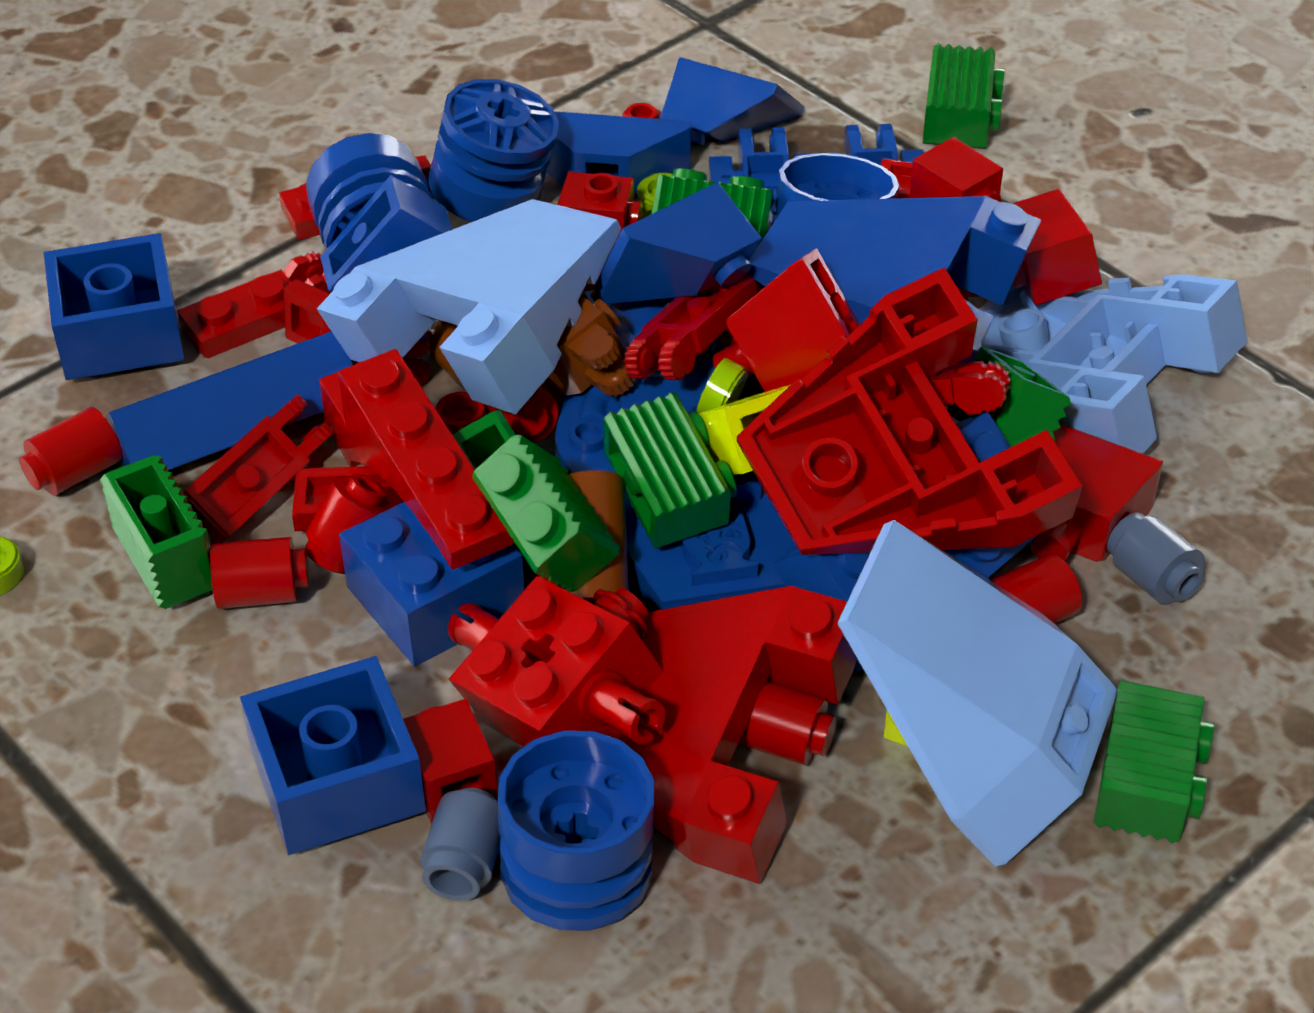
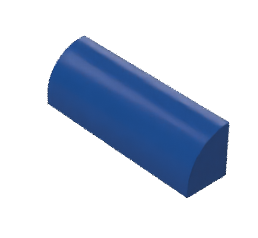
M331 331L113 410L108 413L106 420L112 427L121 446V462L123 466L156 455L162 457L163 464H167V468L170 470L234 446L267 415L272 418L297 394L306 401L307 405L303 408V413L292 423L324 412L319 379L353 364Z

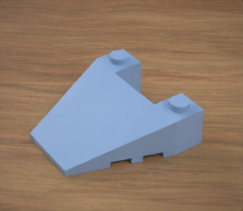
M531 199L356 266L349 274L336 283L333 292L321 303L317 310L350 360L359 363L393 349H397L403 358L437 319L458 325L439 348L473 401L516 415L555 369L562 354L557 343L566 325L567 327L576 325L582 312L578 304L580 295L586 283H596L620 233L621 226L617 219Z
M1186 274L1164 275V286L1132 288L1130 278L1109 279V289L1083 290L1036 306L1024 287L1015 289L1012 285L1003 306L988 300L979 309L994 316L982 346L1023 361L1069 396L1072 405L1064 408L1066 417L1058 420L1060 424L1142 454L1157 439L1147 384L1165 365L1188 368L1198 373H1219L1247 343V336L1237 280Z

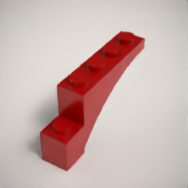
M397 349L319 379L325 423L334 431L331 436L349 466L366 465L396 491L433 539L452 570L513 545L512 537L472 478L475 469Z

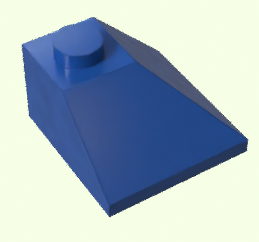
M679 57L660 119L691 121V143L704 146L706 138L724 143L738 138V129L751 128V133L801 117L805 106L776 83Z
M716 182L622 228L590 296L594 302L600 299L606 304L695 296L718 284L723 289L728 288L740 281L750 271L752 265L749 260L762 237L722 186Z

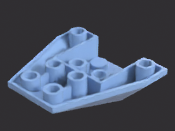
M893 520L885 523L837 624L950 820L995 867L1004 865L1082 795L1118 689L1077 643L1041 612L897 521Z

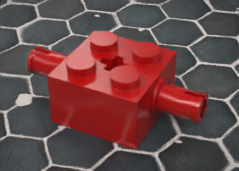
M539 576L533 579L500 619L484 611L475 603H466L458 607L462 614L475 620L473 623H469L455 614H452L448 624L450 639L458 645L471 649L472 652L448 678L462 697L467 699L470 707L486 726L522 747H525L534 739L560 731H595L610 736L614 730L628 736L629 739L637 744L645 745L653 741L655 737L649 731L639 727V721L659 733L663 728L665 722L664 706L659 701L644 696L645 692L663 670L630 622Z

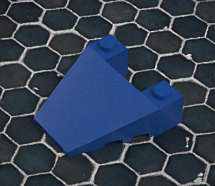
M987 196L788 201L750 258L749 262L752 267L747 274L763 286H767L790 265L817 248L860 324L869 317L870 309L885 295L945 267L956 286L1003 306L1042 220L1027 214L1017 205L999 202ZM968 301L966 302L978 319L972 355L958 363L975 362L994 319L993 315L977 309Z

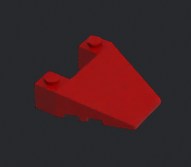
M945 267L885 295L870 309L869 317L846 339L843 336L826 351V358L801 381L797 378L737 435L738 445L801 555L869 553L883 525L893 520L941 550L1015 547L1073 518L1083 486L1048 430L979 463L927 377L972 355L978 319Z
M787 586L648 612V616L644 620L648 629L647 636L642 641L663 672L645 692L644 696L655 699L664 706L665 722L659 733L639 721L638 726L649 731L655 737L653 741L645 745L633 742L628 736L617 730H614L609 737L621 740L645 761L654 779L653 827L674 842L676 850L692 862L761 884L787 824L779 782L728 765L751 717L758 695L765 686L766 681L825 698L830 703L839 704L858 660L837 624L848 601L794 586Z

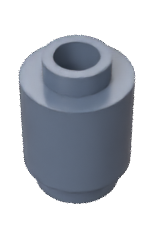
M1142 513L1130 514L1115 526L1109 536L1107 550L1113 556L1115 567L1160 604H1170L1175 601L1186 600L1201 586L1204 579L1203 569L1205 565L1203 553L1158 517H1146Z
M464 788L448 792L441 797L420 857V864L424 870L422 880L425 886L436 895L450 900L466 901L476 897L480 888L490 882L500 851L501 840L498 822V802L490 793L478 788Z

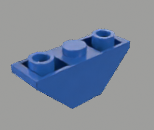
M554 111L559 121L555 145L552 149L550 164L547 166L546 172L563 186L568 171L590 174L607 173L612 176L634 178V198H636L638 184L644 178L656 173L673 174L674 169L691 168V121Z

